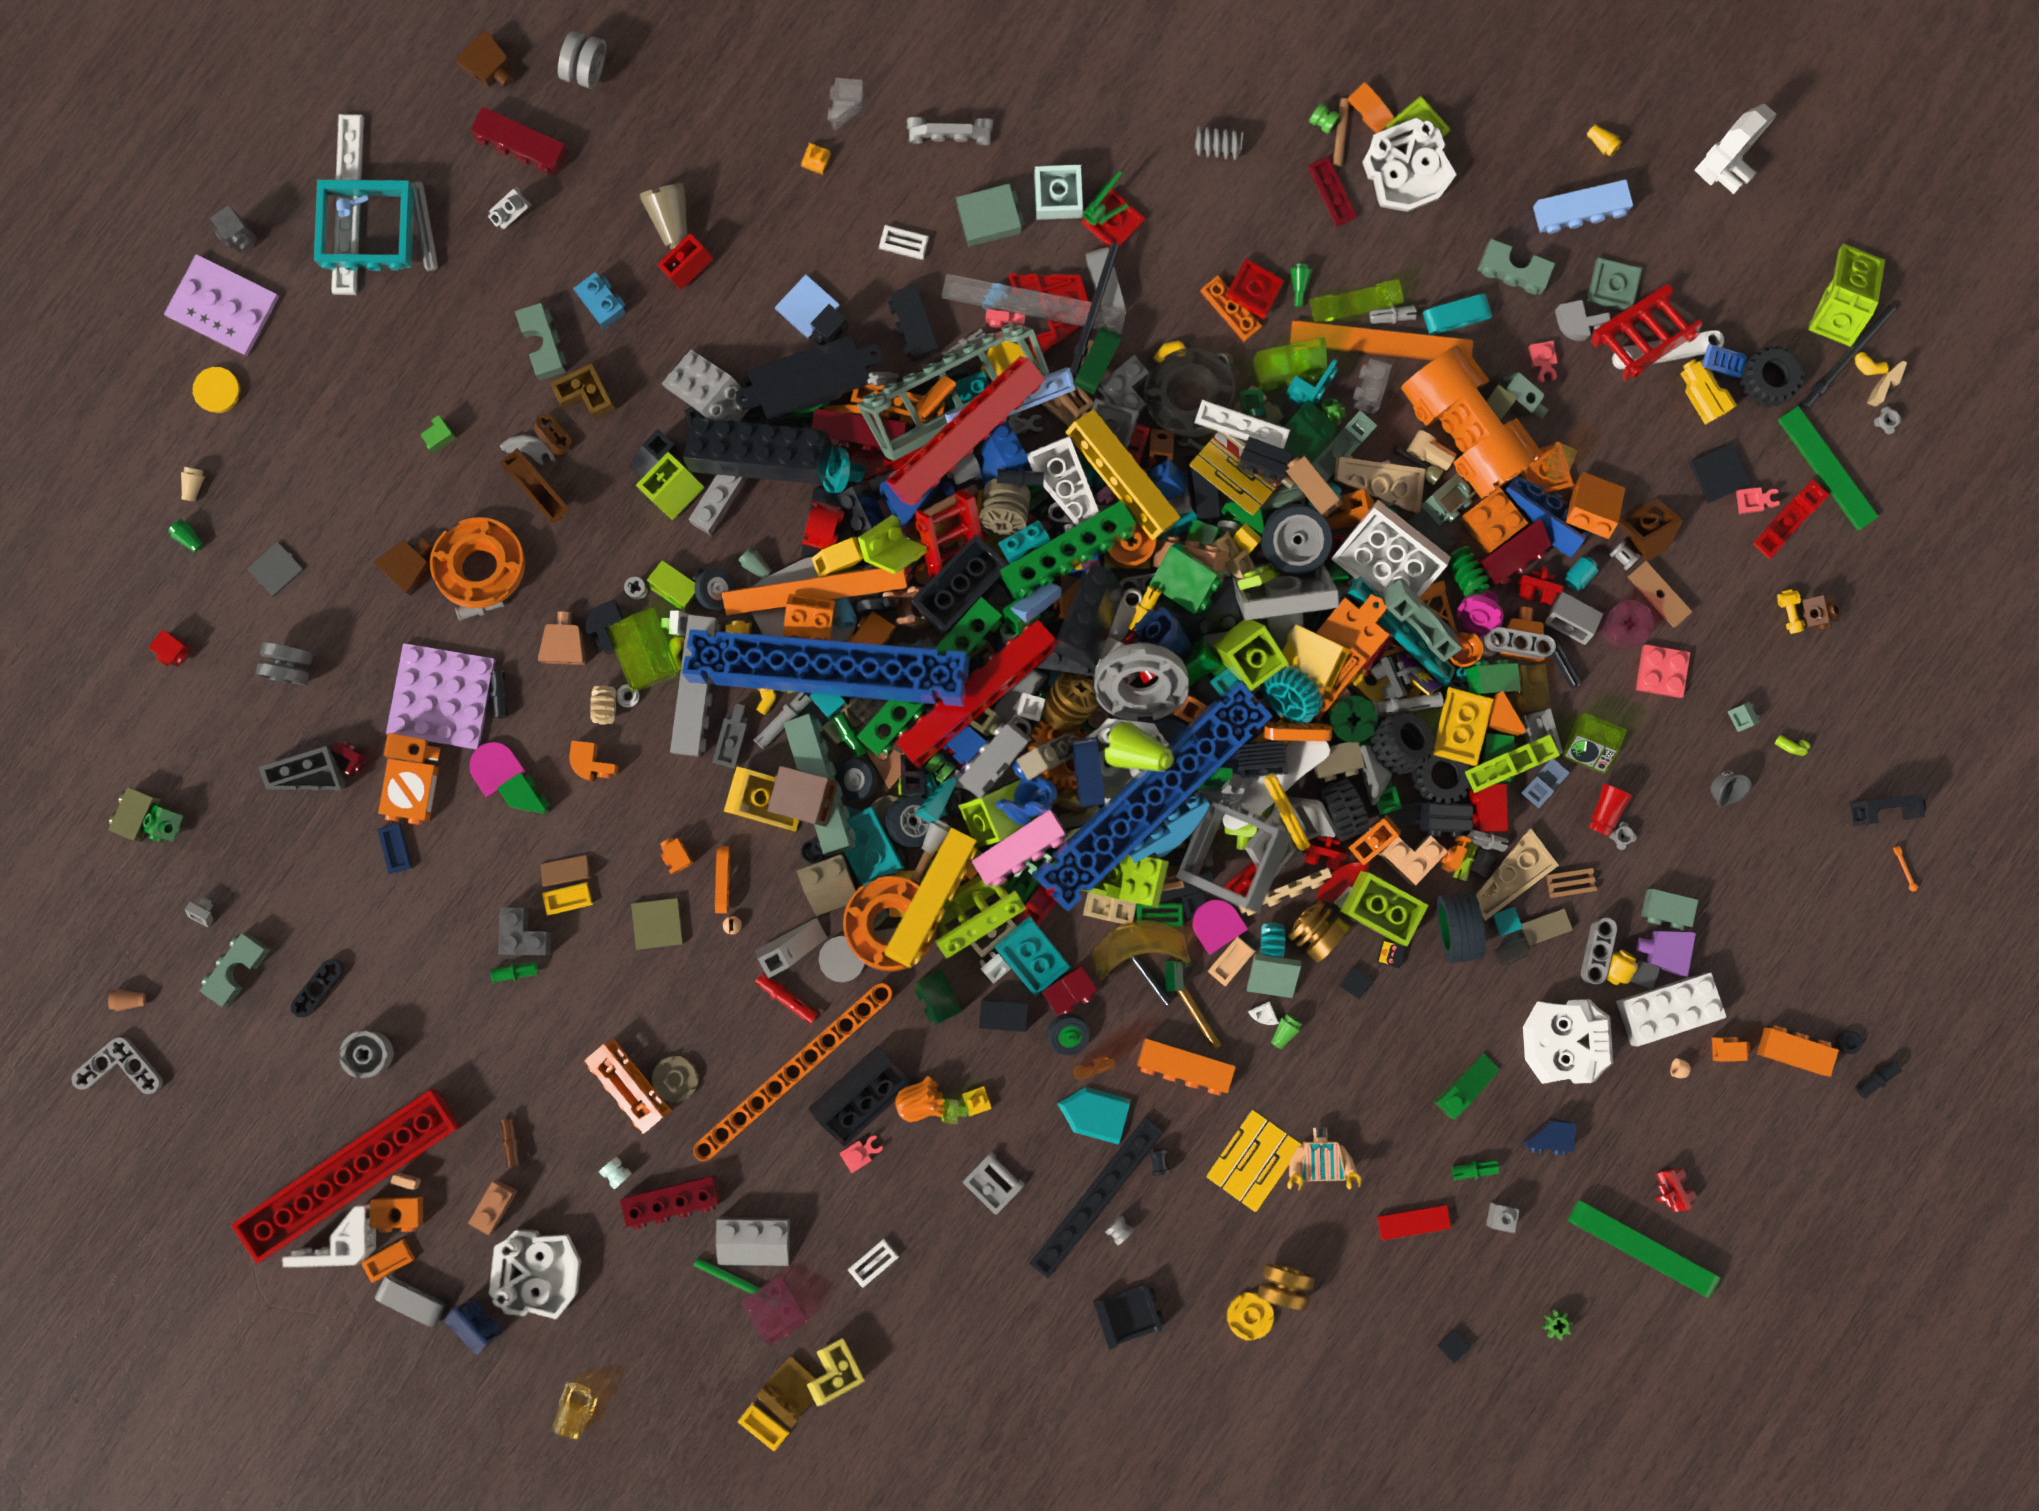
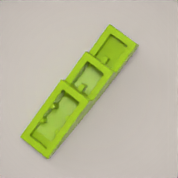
M1547 735L1465 771V774L1474 793L1552 760L1560 756L1551 735Z

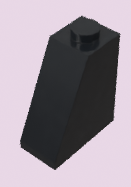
M1197 455L1186 456L1193 508L1197 520L1202 522L1214 521L1216 517H1220L1218 489L1190 466V463Z

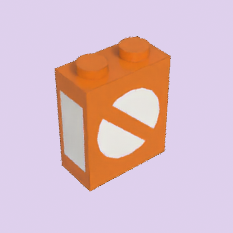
M388 758L378 814L385 815V820L399 822L400 817L408 818V823L422 825V821L430 822L439 767Z

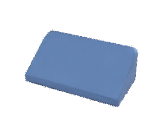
M1051 583L1045 587H1037L1031 595L1013 605L1011 610L1024 622L1028 623L1061 598V588L1058 585Z

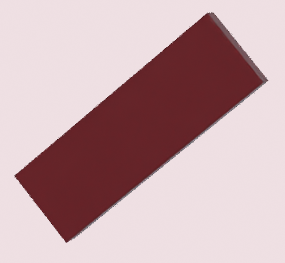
M1328 156L1308 165L1307 168L1335 227L1337 228L1357 219L1358 216L1330 157Z

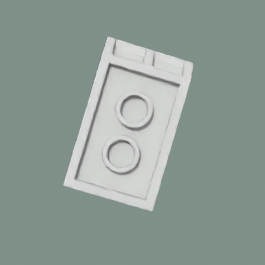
M370 1202L355 1206L331 1235V1246L321 1247V1249L312 1251V1247L297 1248V1250L291 1251L290 1255L283 1257V1267L356 1265L366 1260L376 1250V1228H370Z

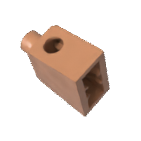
M558 612L557 624H546L538 655L539 662L586 665L582 628L578 625H571V612Z

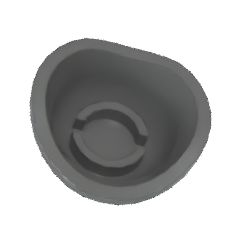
M1725 771L1714 778L1710 791L1717 802V806L1722 808L1743 799L1749 793L1752 785L1749 778L1744 774Z

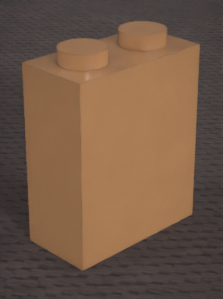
M1305 456L1301 459L1296 457L1288 464L1289 469L1286 472L1322 516L1326 518L1343 504Z

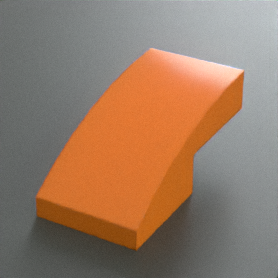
M1365 82L1348 98V101L1363 115L1362 120L1376 134L1384 130L1387 124L1394 119L1386 105Z

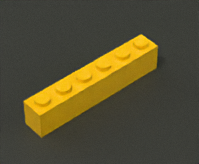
M1094 409L1077 419L1069 427L1066 434L1119 500H1122L1127 510L1152 541L1170 529L1181 518L1175 508L1170 505L1161 491L1149 479L1146 472L1141 469L1132 455L1120 443L1117 436L1112 433Z
M953 828L950 829L885 950L886 956L909 968L912 967L913 963L918 964L923 955L921 948L924 942L929 943L935 932L932 930L935 922L940 923L946 911L943 909L946 901L951 902L956 893L954 886L957 880L961 882L967 872V869L964 868L968 860L973 861L978 849L975 848V839Z

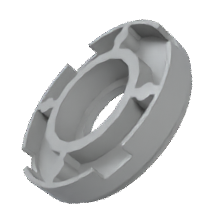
M1149 643L1125 645L1109 653L1097 666L1094 676L1096 698L1107 712L1124 720L1138 722V717L1153 716V720L1161 719L1176 711L1184 703L1188 694V672L1183 661L1176 654L1162 646ZM1138 671L1151 672L1159 676L1155 684L1146 688L1132 687L1124 680L1126 675Z

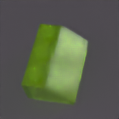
M1325 338L1257 351L1252 364L1258 389L1272 390L1277 388L1279 384L1284 383L1290 386L1295 376L1302 380L1309 378V381L1321 379L1327 370Z
M654 608L633 614L607 627L631 692L673 679L678 674L677 665Z

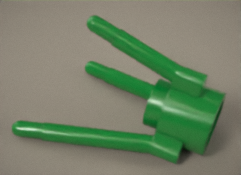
M1119 171L1109 184L1107 182L1103 184L1089 206L1082 212L1084 218L1090 224L1096 225L1099 222L1103 225L1108 219L1129 207V204L1126 203L1105 215L1106 208L1101 203L1121 177L1122 171Z

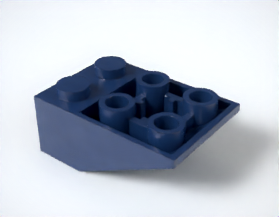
M469 1298L455 1307L445 1319V1322L478 1355L502 1331L499 1329L500 1324L493 1317L489 1318L483 1312L484 1307L476 1299L472 1300Z

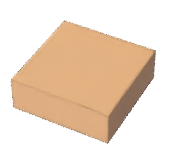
M399 1172L393 1175L391 1183L414 1190L419 1188L421 1180L420 1178Z

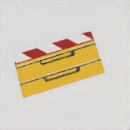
M1218 432L1190 463V466L1249 514L1254 515L1280 483L1266 482L1263 480V476L1258 474L1247 475L1243 473L1241 468L1237 467L1242 450Z

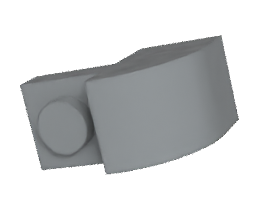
M1582 300L1561 304L1555 310L1560 330L1565 336L1575 341H1585L1591 335L1590 330L1593 333L1594 330L1610 321L1609 313L1586 317Z

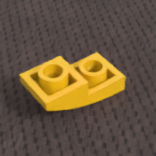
M1246 523L1232 538L1239 552L1247 550L1248 554L1262 540Z

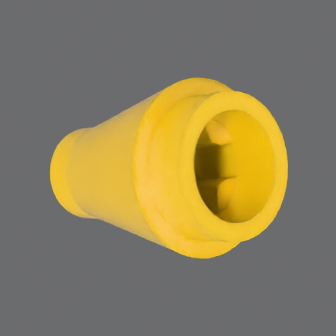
M1596 124L1587 134L1601 152L1610 157L1622 144L1619 136Z

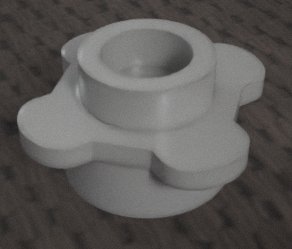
M1884 407L1881 410V415L1874 420V424L1876 427L1883 428L1886 434H1892L1895 431L1894 428L1901 423L1902 418L1896 411L1891 410L1889 407Z
M1621 822L1619 827L1612 831L1609 838L1616 842L1618 849L1623 850L1627 844L1634 842L1637 836L1629 828L1628 823Z

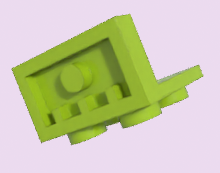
M891 515L858 537L864 561L893 574L902 571L904 567L928 552L927 546L903 537L899 518Z

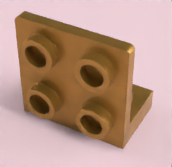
M790 1356L762 1386L756 1396L792 1428L800 1415L814 1401L807 1384L816 1380V1378Z

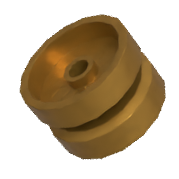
M1265 1263L1262 1276L1275 1284H1260L1257 1297L1288 1308L1308 1310L1310 1297L1298 1290H1312L1315 1277L1292 1267Z

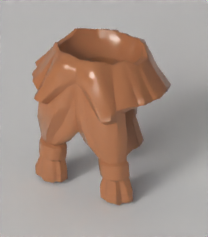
M913 586L909 589L904 588L898 591L883 593V597H898L901 599V606L897 609L899 618L896 619L897 624L908 626L911 629H925L931 626L924 617L917 618L912 611L913 603L911 599L923 587Z

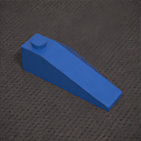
M1518 476L1514 478L1506 489L1533 523L1539 519L1543 522L1550 543L1570 558L1590 533L1587 530L1566 523L1570 503L1562 500V495L1546 493L1541 486Z

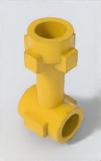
M1791 589L1778 594L1779 606L1781 608L1786 607L1790 621V623L1786 624L1787 630L1790 631V634L1804 631L1803 626H1805L1804 620H1799L1795 604H1800L1801 601L1799 592L1797 590L1792 591Z

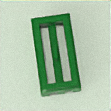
M1162 903L1158 905V908H1178V913H1142V909L1156 907L1136 904L1137 927L1184 926L1183 903ZM1178 917L1179 922H1142V918Z

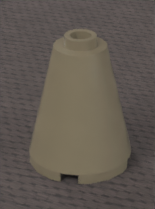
M681 183L659 187L660 189L654 191L651 189L640 194L641 201L664 245L670 246L671 250L687 236L685 187Z

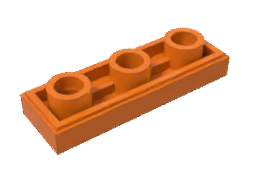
M1217 275L1200 292L1243 342H1246L1262 328V325L1250 311L1224 297L1229 287ZM1229 305L1234 306V307H1235V310H1233V311L1229 310V309H1228V306H1229Z

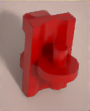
M1542 566L1540 571L1532 569L1531 576L1533 577L1522 575V578H1518L1517 585L1520 586L1519 598L1531 600L1534 591L1537 590L1542 592L1539 603L1547 606L1554 604L1557 595L1562 593L1563 586L1550 583L1554 581L1555 576L1547 574V566Z
M1318 836L1316 839L1318 841L1308 840L1310 846L1305 849L1306 863L1317 865L1321 854L1328 856L1327 868L1338 870L1342 860L1346 861L1348 855L1346 849L1337 847L1340 845L1339 839L1329 836Z
M1678 1168L1656 1173L1660 1182L1658 1188L1661 1192L1656 1196L1657 1201H1665L1668 1208L1672 1207L1674 1212L1692 1209L1691 1204L1697 1199L1694 1190L1691 1188L1683 1189L1681 1182L1686 1180L1687 1177L1684 1169Z

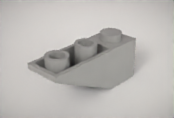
M815 918L756 949L755 953L767 977L770 978L792 966L826 940L827 936L818 919Z

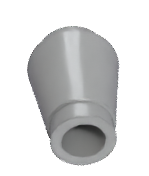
M939 820L930 823L921 849L934 855L935 851L938 850L946 839L951 827Z

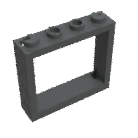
M1208 799L1210 806L1195 830L1176 877L1238 906L1260 913L1292 834L1283 831L1284 825L1274 821L1269 825L1266 823L1267 818L1254 813L1253 817L1248 816V810L1238 806L1233 810L1230 808L1231 803L1221 799L1219 803ZM1224 814L1273 834L1247 897L1198 876Z

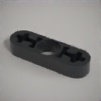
M328 959L321 964L291 1003V1012L296 1017H308L315 1011L344 973L343 964L336 959ZM328 965H336L335 971H337V973L330 974L327 977V980H330V983H328L325 979L319 977L320 975L326 976L329 973V969L327 968ZM317 981L323 985V992L320 995H315L311 990L313 983ZM309 997L316 999L315 1002L313 1000L308 1001L305 1006L307 1011H298L300 1009L299 1002L304 1003Z

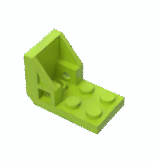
M1842 244L1838 251L1834 278L1821 298L1810 322L1809 330L1851 347L1872 317L1879 302L1885 260Z
M1127 855L1090 891L1085 889L1081 891L1158 908L1169 862L1146 857L1134 863L1131 857Z

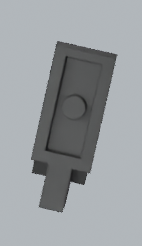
M736 703L733 714L727 713L726 718H724L712 763L736 769L748 725V718H744L745 705Z

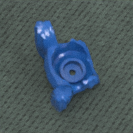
M1016 759L1012 767L1022 781L1014 792V802L1008 799H1000L996 803V807L1002 809L1015 823L1027 825L1034 816L1048 812L1051 809L1052 801L1057 798V791L1049 780L1035 777L1028 781Z

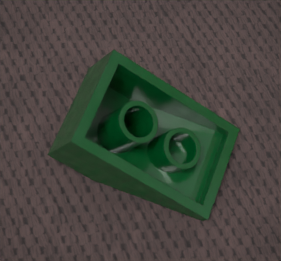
M1309 399L1297 408L1281 426L1290 429L1284 450L1292 452L1289 463L1296 457L1301 459L1305 456L1310 464H1312L1341 432Z

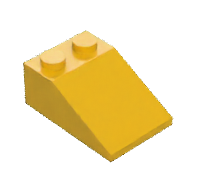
M736 767L724 812L796 832L799 823L798 819L767 811L769 806L768 800L775 785V777Z

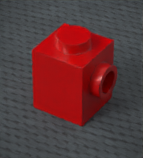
M163 629L148 647L158 655L156 659L167 667L169 664L176 667L179 664H183L188 659L189 651L192 649L172 633Z

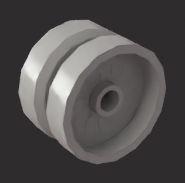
M571 30L566 36L560 52L558 77L571 83L577 79L580 86L589 89L594 88L604 65L606 55V42L604 39L595 36L587 39L584 33Z

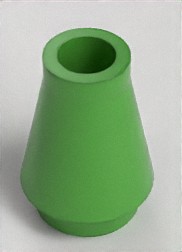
M1290 1014L1281 1017L1271 1043L1282 1050L1301 1031L1302 1023Z

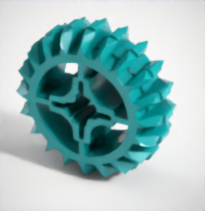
M1292 665L1289 667L1285 666L1280 671H1277V673L1264 681L1262 686L1263 696L1267 698L1266 703L1272 706L1271 710H1275L1278 716H1283L1285 721L1290 720L1292 723L1298 722L1301 725L1304 722L1308 723L1320 712L1323 704L1321 699L1323 694L1318 691L1320 687L1314 684L1315 679H1310L1308 673H1302L1300 668L1295 670Z

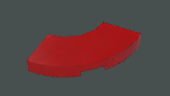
M1361 862L1350 863L1339 867L1338 870H1334L1331 873L1332 877L1325 879V884L1319 887L1315 900L1335 904L1334 902L1349 886L1353 887L1360 871L1368 872L1369 863L1365 865Z

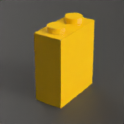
M1295 624L1294 628L1288 632L1287 643L1281 652L1289 663L1286 665L1287 667L1292 665L1295 670L1300 668L1302 673H1308L1310 679H1315L1314 684L1318 685L1320 689L1331 692L1350 649Z

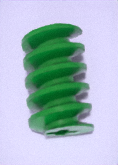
M1464 546L1453 551L1449 555L1451 558L1447 566L1451 574L1455 576V581L1459 583V588L1463 591L1465 597L1481 595L1490 586L1489 584H1484L1487 582L1488 576H1481L1484 570L1483 568H1477L1480 563L1477 560L1473 561L1475 554L1469 553L1471 551L1470 546Z

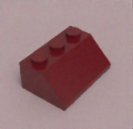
M1539 519L1480 562L1477 568H1483L1484 573L1482 576H1488L1487 583L1491 588L1496 585L1501 588L1511 580L1509 576L1516 571L1519 575L1530 567L1528 565L1530 560L1534 558L1538 561L1548 554L1546 549L1551 546L1543 522Z

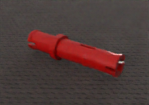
M762 972L754 982V984H757L769 993L771 999H777L809 1025L819 1014L785 989L784 984L777 983L771 977L768 978L765 972Z

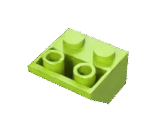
M669 452L636 484L639 490L672 521L704 489L701 483Z

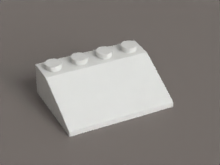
M1377 500L1331 559L1353 577H1363L1382 597V593L1401 579L1420 598L1448 566L1451 557Z

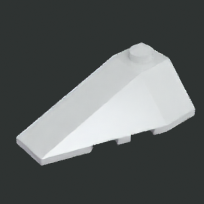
M1069 436L1026 454L1032 471L1044 472V488L1076 526L1099 513Z

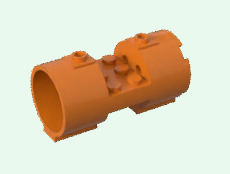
M1461 344L1446 351L1407 380L1401 389L1412 403L1417 418L1423 421L1426 426L1439 419L1441 420L1443 429L1452 435L1457 448L1464 452L1453 463L1456 466L1457 473L1464 477L1479 497L1483 499L1511 481L1522 470L1534 464L1543 456V453L1517 418L1504 425L1479 392L1489 382V379L1465 346Z

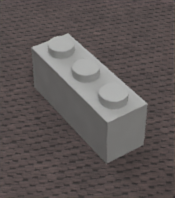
M716 475L690 516L689 521L691 524L712 536L748 478Z

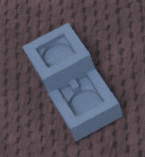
M1555 759L1549 760L1521 793L1535 806L1540 808L1570 772Z

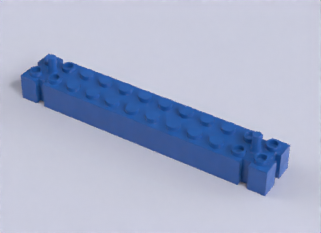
M690 629L687 648L691 652V656H685L682 674L689 683L707 684L708 679H712L716 685L931 704H936V698L943 700L945 705L964 706L966 687L962 679H967L970 661L966 652L947 651L946 656H940L939 651L933 649L717 632L716 637H712L708 631Z
M1233 682L1221 694L1225 698L1223 701H1213L1166 746L1172 751L1173 762L1165 771L1141 770L1053 854L1056 858L1053 863L1050 864L1045 861L1032 874L1044 888L1048 890L1053 888L1055 890L1051 895L1064 909L1069 911L1082 899L1078 894L1081 890L1090 891L1252 736L1249 733L1251 728L1260 729L1272 717L1260 702L1250 701L1254 695L1242 682Z

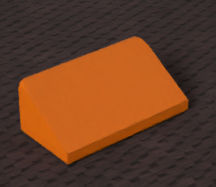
M943 376L914 406L916 412L924 420H927L956 389V383L947 376Z

